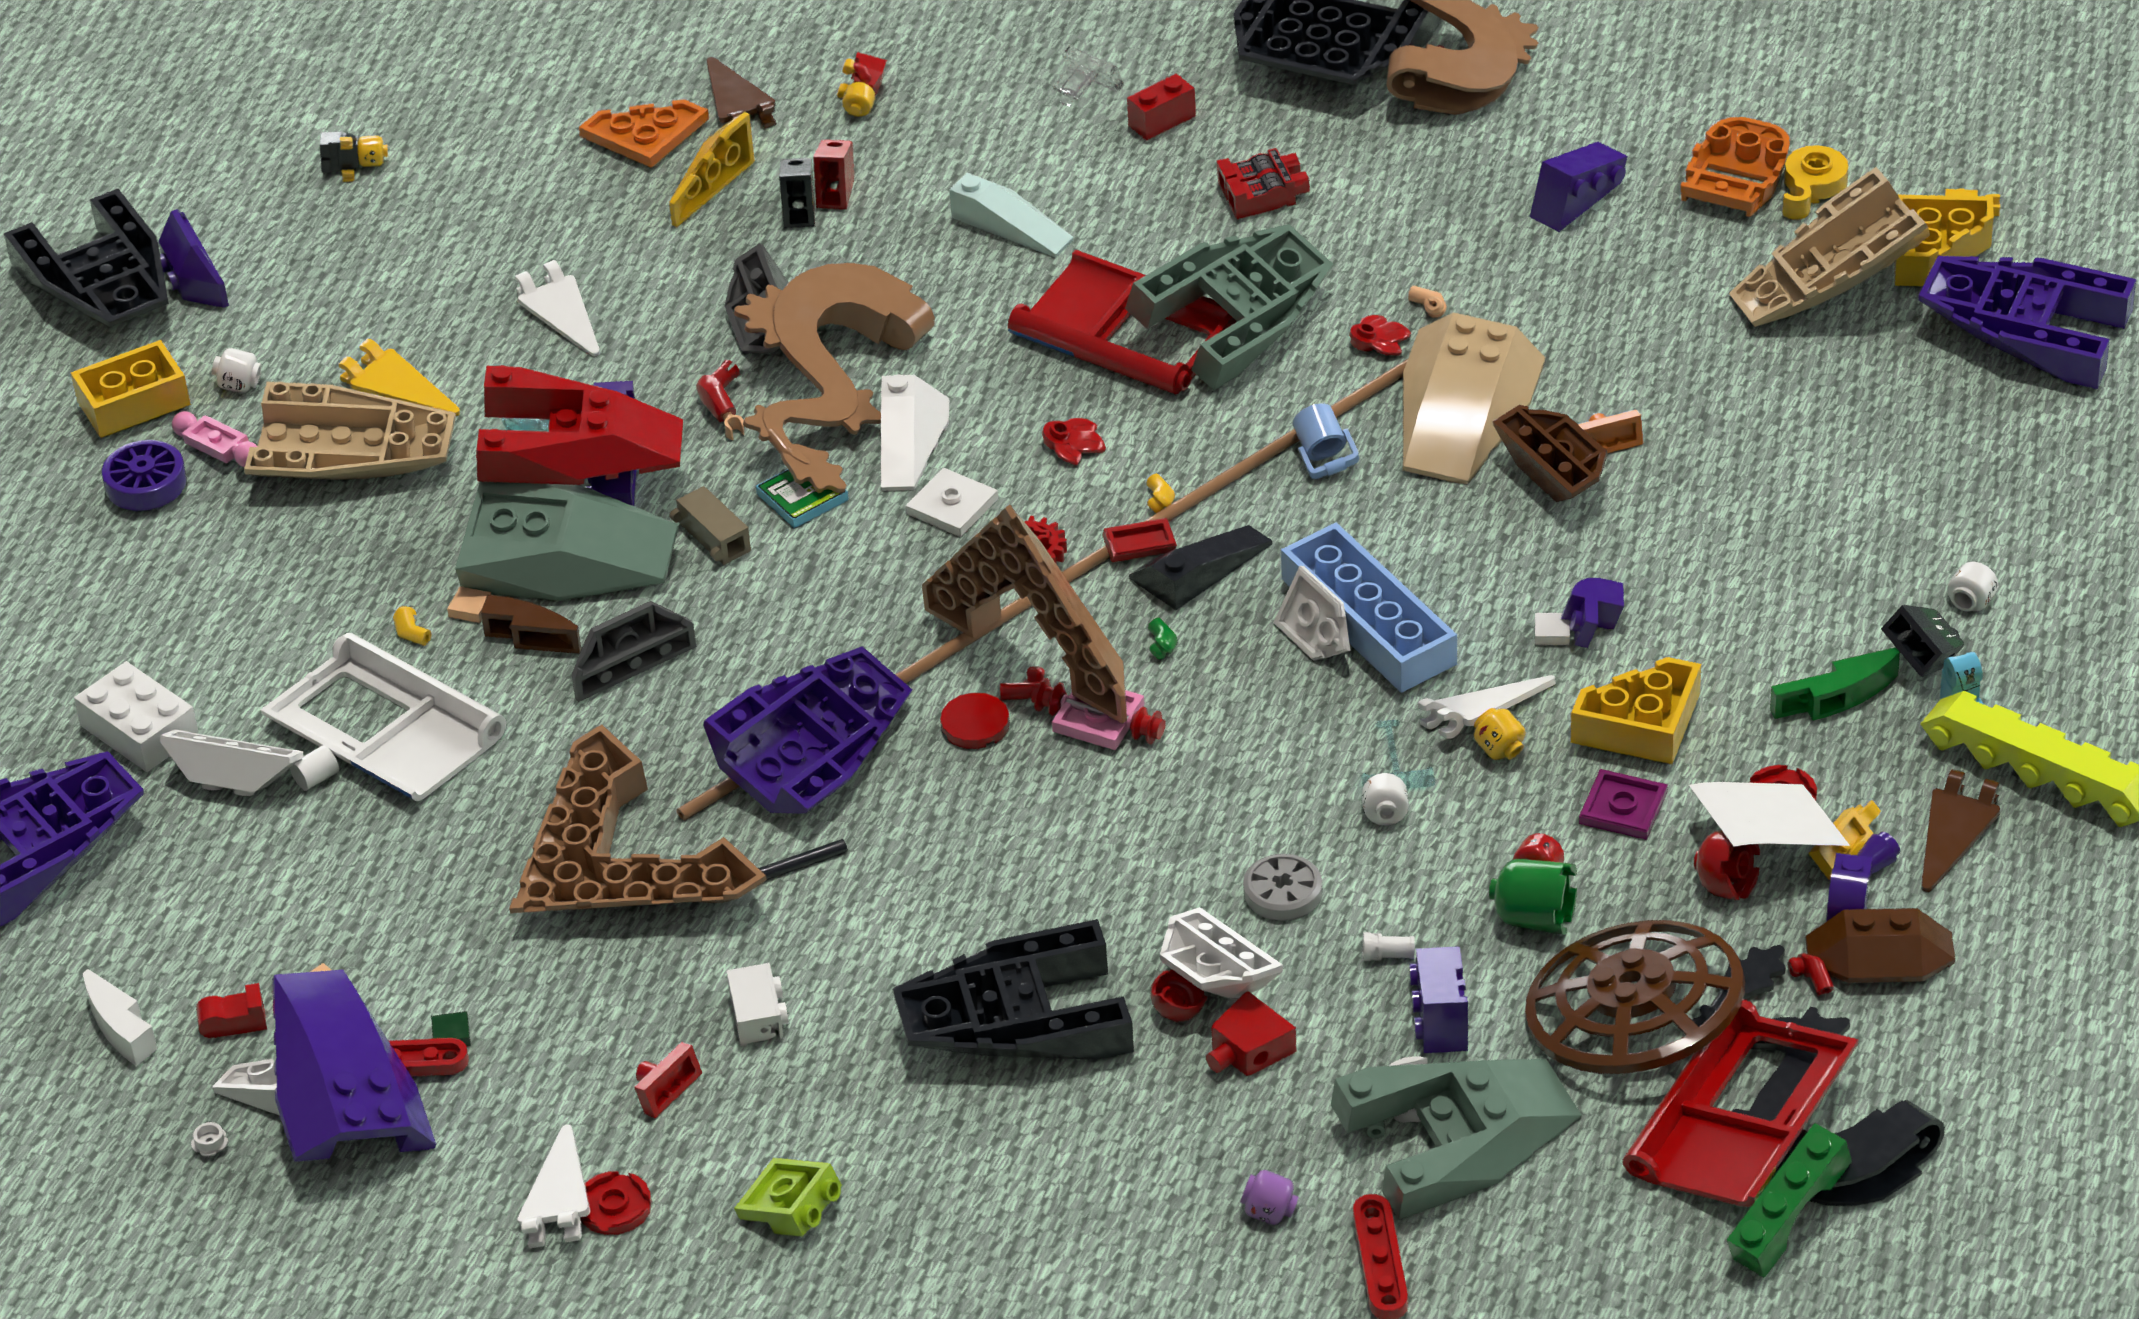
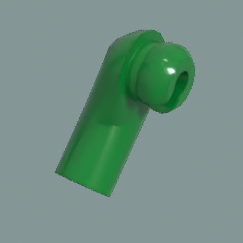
M1161 618L1153 619L1148 625V630L1154 635L1156 641L1150 645L1149 651L1157 659L1162 660L1167 653L1171 654L1178 639L1176 634Z

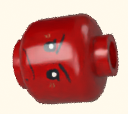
M1535 833L1522 841L1513 859L1563 863L1564 850L1553 837L1547 834Z

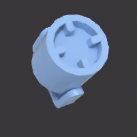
M1325 403L1311 405L1301 410L1294 417L1292 425L1302 444L1298 451L1311 478L1319 479L1326 475L1330 476L1358 463L1359 453L1348 429H1341L1330 405ZM1347 441L1352 454L1327 462L1318 468H1313L1310 460L1319 461L1338 454L1345 447Z

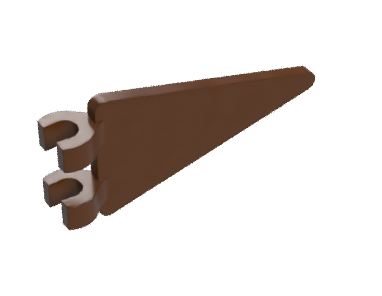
M709 57L706 59L720 123L730 122L746 112L750 115L757 113L764 128L776 125V120L771 113L775 111L774 107L776 104L774 98L716 58Z
M1951 769L1944 790L1937 788L1932 791L1921 886L1924 892H1930L1998 818L2000 807L1996 805L1999 797L1996 792L1999 788V782L1985 779L1978 799L1962 795L1965 785H1962L1965 773Z

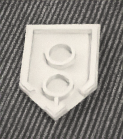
M1299 566L1273 623L1313 661L1350 651L1344 603L1304 566Z

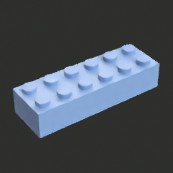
M1337 522L1281 549L1282 580L1290 587L1299 566H1304L1344 603L1349 644L1401 693L1457 665V634Z

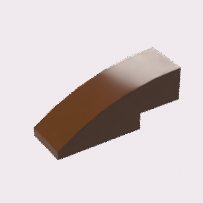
M487 595L481 611L485 637L513 639L514 649L580 654L582 647L579 627L569 619L545 607L527 601Z

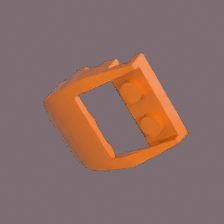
M1746 117L1722 119L1712 125L1705 133L1706 139L1702 144L1696 143L1693 148L1691 162H1688L1686 168V182H1681V201L1686 202L1688 198L1698 199L1703 202L1746 211V216L1751 217L1773 196L1787 160L1790 138L1785 130L1772 123ZM1707 169L1719 170L1764 182L1762 184L1707 171Z

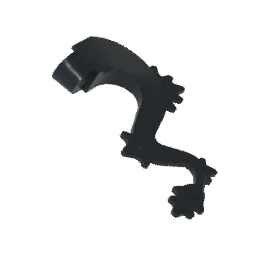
M1775 945L1767 950L1752 947L1749 949L1747 959L1740 960L1745 978V994L1743 999L1774 990V981L1771 978L1782 976L1786 972V967L1781 962L1785 956V948L1782 945ZM1729 964L1724 976L1731 978V968ZM1720 989L1710 1006L1702 1005L1700 1007L1701 1016L1691 1020L1698 1027L1705 1023L1718 1010L1727 996L1728 990ZM1816 1007L1808 1008L1801 1018H1774V1020L1787 1023L1792 1022L1800 1026L1838 1035H1844L1850 1029V1020L1848 1018H1824L1818 1013ZM1766 1041L1756 1042L1751 1049L1779 1050L1785 1053L1786 1056L1758 1093L1750 1111L1734 1109L1732 1112L1769 1121L1774 1120L1818 1054ZM1903 1100L1894 1104L1885 1112L1876 1109L1854 1126L1834 1133L1847 1141L1852 1162L1831 1190H1821L1809 1201L1827 1206H1858L1884 1200L1922 1175V1171L1918 1167L1934 1155L1941 1145L1945 1134L1944 1123L1911 1101ZM1803 1129L1770 1180L1773 1179L1807 1134L1806 1130Z

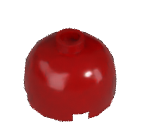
M1721 829L1708 835L1694 856V868L1704 888L1714 896L1726 899L1740 900L1739 897L1742 899L1748 898L1759 877L1760 867H1753L1754 855L1760 856L1759 844L1734 847Z

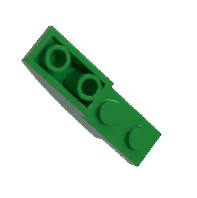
M1894 647L1833 661L1830 673L1771 686L1770 711L1774 719L1808 712L1812 721L1855 707L1878 694L1898 676L1900 652Z

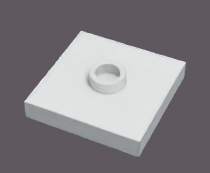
M943 467L905 505L906 514L961 537L999 499L998 490Z

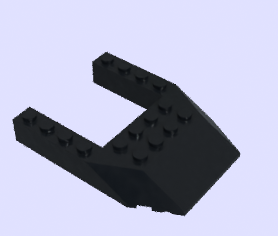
M1241 0L1233 13L1239 60L1352 85L1389 67L1390 55L1399 47H1423L1427 45L1442 20L1410 0H1403L1398 9L1359 0Z

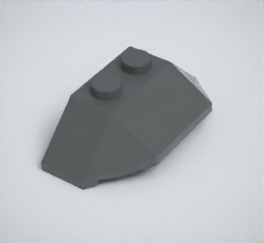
M759 243L734 260V274L729 283L724 305L739 347L745 354L773 353L780 347L766 348L763 345L764 333L746 332L745 324L748 321L734 315L735 307L748 305L746 303L748 294L766 298L765 290L767 285H773L783 290L789 283L768 251Z
M649 601L591 628L571 674L575 699L580 702L697 647L694 623L678 613Z

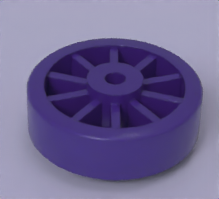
M157 440L136 441L118 448L107 457L101 471L108 499L121 508L134 511L152 510L170 503L182 493L187 482L184 461L179 450L168 443Z

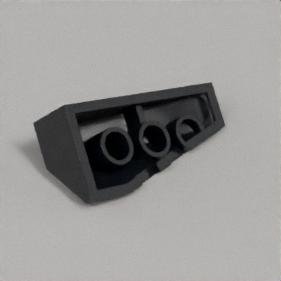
M1246 525L1157 556L1129 574V579L1174 610H1178L1271 546L1272 540L1252 526Z

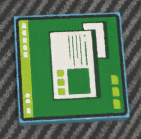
M789 469L756 485L757 495L793 528L849 500L846 489L843 493H836L829 489L818 493L809 481L797 484Z

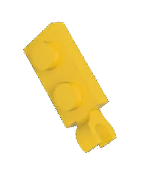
M1873 800L1869 801L1864 808L1859 804L1855 808L1852 807L1844 810L1833 823L1850 846L1815 845L1808 853L1829 880H1831L1836 853L1857 855L1870 836L1874 834L1869 828V824L1880 814L1881 810Z

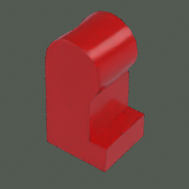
M259 983L245 985L244 993L227 995L225 997H204L196 1005L198 1030L206 1038L211 1039L267 1030L265 1008Z

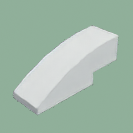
M87 969L83 972L91 1010L98 1027L108 1042L124 1058L138 1066L157 1050L152 1026L142 1020L137 1000Z

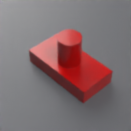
M681 1042L658 1065L648 1061H643L639 1064L636 1070V1079L639 1083L634 1088L644 1114L656 1118L702 1074L692 1045Z

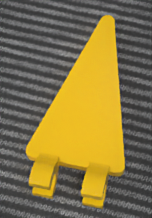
M372 339L365 340L359 346L360 350L366 352L361 358V362L368 365L366 368L363 369L356 360L348 356L339 363V368L345 370L340 376V380L351 385V388L354 390L454 412L456 416L460 414V409L394 349L383 351Z

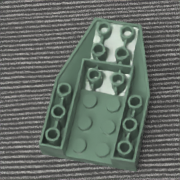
M479 482L455 570L461 587L487 591L493 595L555 601L665 583L679 527L674 522L579 485Z

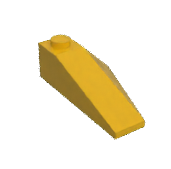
M744 112L722 126L702 144L669 201L672 226L678 227L755 162L749 113Z

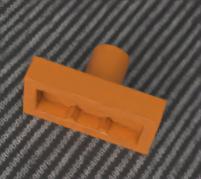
M1637 410L1609 417L1602 413H1596L1590 417L1588 422L1578 424L1605 448L1607 453L1644 444L1641 414Z

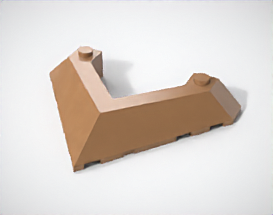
M1009 504L922 584L925 611L974 638L1002 617L1000 595L1014 588L1021 599L1027 596L1032 606L1038 612L1034 618L1050 640L1055 637L1061 648L1065 651L1066 655L1062 659L1070 670L1072 695L1123 724L1127 721V705L1122 659L1041 541Z
M601 724L575 740L571 746L569 762L566 768L563 767L556 785V796L553 803L548 806L533 845L532 857L528 859L519 881L521 887L517 897L513 898L509 910L510 913L680 902L724 903L742 897L767 879L766 875L725 837L696 855H681V860L661 859L660 854H632L631 859L611 858L610 849L620 807L647 791L648 787L642 761Z

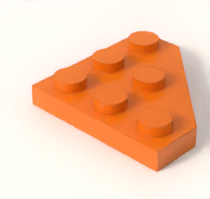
M685 99L672 101V106L654 108V103L629 107V112L611 114V109L597 111L579 126L580 137L652 168L708 121L709 113L708 109Z

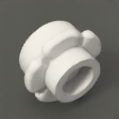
M203 1123L194 1130V1139L191 1142V1146L195 1152H200L202 1156H214L218 1152L223 1151L228 1145L226 1132L217 1123Z

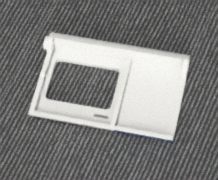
M346 633L334 642L332 658L308 673L302 680L261 709V713L267 718L319 747L325 745L338 758L414 801L426 798L501 739L506 728L505 717L353 633ZM348 677L408 711L368 741L360 742L300 707L338 679Z

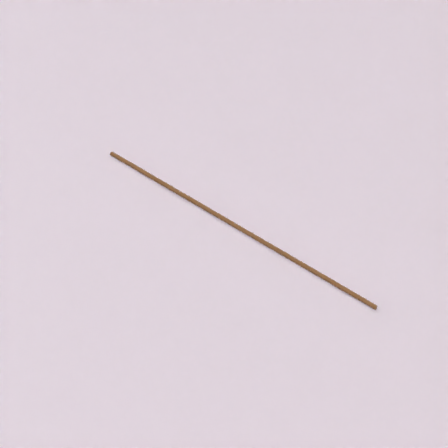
M1408 359L1333 404L1331 408L1336 418L1402 378ZM1295 429L1145 521L1167 518L1168 522L1300 441ZM1106 545L1062 571L1069 583L1109 559L1110 556ZM1027 596L1023 599L1018 598L1001 609L1002 617L974 638L962 633L895 675L907 684L1032 606ZM728 777L676 810L677 814L685 821L740 786Z

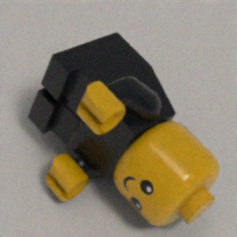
M321 132V172L342 171L343 182H354V171L359 167V164L362 167H378L383 164L384 157H388V145H383V139L380 136H361L358 139V136L352 133Z

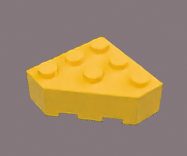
M1897 194L1909 210L1914 209L1926 223L1930 236L1924 239L1917 247L1910 249L1894 261L1895 286H1923L1937 256L1976 257L1991 247L1994 220L1993 197Z
M1666 657L1655 661V667L1642 672L1634 669L1612 677V683L1599 688L1591 685L1581 689L1571 712V743L1673 764L1700 696L1701 664Z

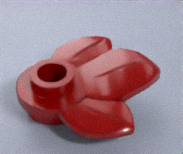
M1369 315L1362 318L1360 324L1351 327L1349 336L1352 346L1358 350L1372 351L1375 349L1377 352L1385 355H1401L1402 350L1397 343L1408 339L1411 336V332L1401 323L1387 322L1384 316Z
M1070 418L1065 422L1050 421L1043 427L1042 436L1044 444L1048 448L1055 450L1056 455L1060 459L1073 465L1079 464L1081 453H1103L1106 450L1103 439L1095 432L1097 424L1088 419Z

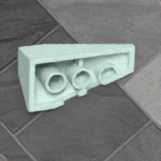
M966 173L949 189L951 217L953 219L1055 258L1073 241L1072 235L1012 189L970 173Z

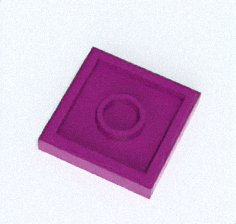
M1600 769L1580 812L1579 824L1647 840L1668 793V784Z

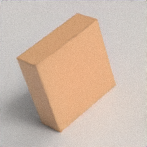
M460 586L447 608L448 617L480 623L483 605L487 595H491V592Z

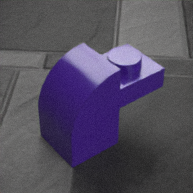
M1586 578L1575 584L1561 615V619L1570 621V630L1574 631L1575 646L1588 648L1597 627L1605 629L1615 628L1624 608L1623 583L1603 578Z
M1836 853L1830 881L1826 921L1843 910L1867 908V894L1873 857Z

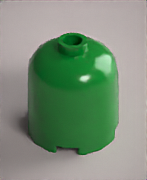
M1513 859L1507 862L1499 872L1498 878H1492L1489 887V899L1495 900V909L1499 918L1505 924L1566 935L1567 927H1564L1563 923L1564 921L1572 922L1576 905L1577 888L1570 887V875H1577L1576 865L1529 859Z

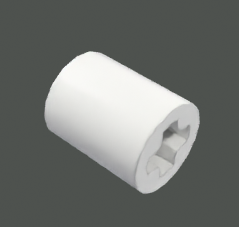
M322 745L303 756L301 760L290 768V771L296 783L304 791H307L338 773L339 765L331 750Z

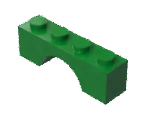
M1816 1123L1813 1124L1727 1238L1733 1260L1763 1278L1770 1272L1787 1249L1790 1231L1803 1207L1819 1191L1831 1190L1851 1164L1852 1159L1846 1140Z

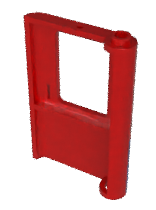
M1076 249L1072 253L1070 264L1031 310L1029 306L1019 303L1013 308L1009 316L1008 331L1011 334L1175 395L1179 394L1182 390L1185 391L1189 387L1192 378L1196 375L1192 371V367L1198 350L1186 364L1178 362L1176 365H1171L1109 342L1110 338L1131 315L1125 307L1133 283L1146 275ZM1205 296L1198 298L1165 318L1209 335L1205 341L1237 322L1216 301Z

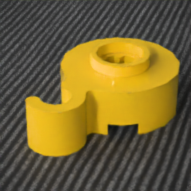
M1815 145L1796 149L1787 157L1784 184L1790 189V194L1785 193L1783 195L1782 215L1784 217L1794 220L1806 218L1810 214L1811 203H1819V199L1834 197L1847 188L1849 166L1847 159L1841 152L1831 147Z

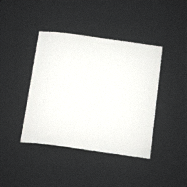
M1704 782L1689 785L1734 847L1748 844L1850 846L1803 784Z

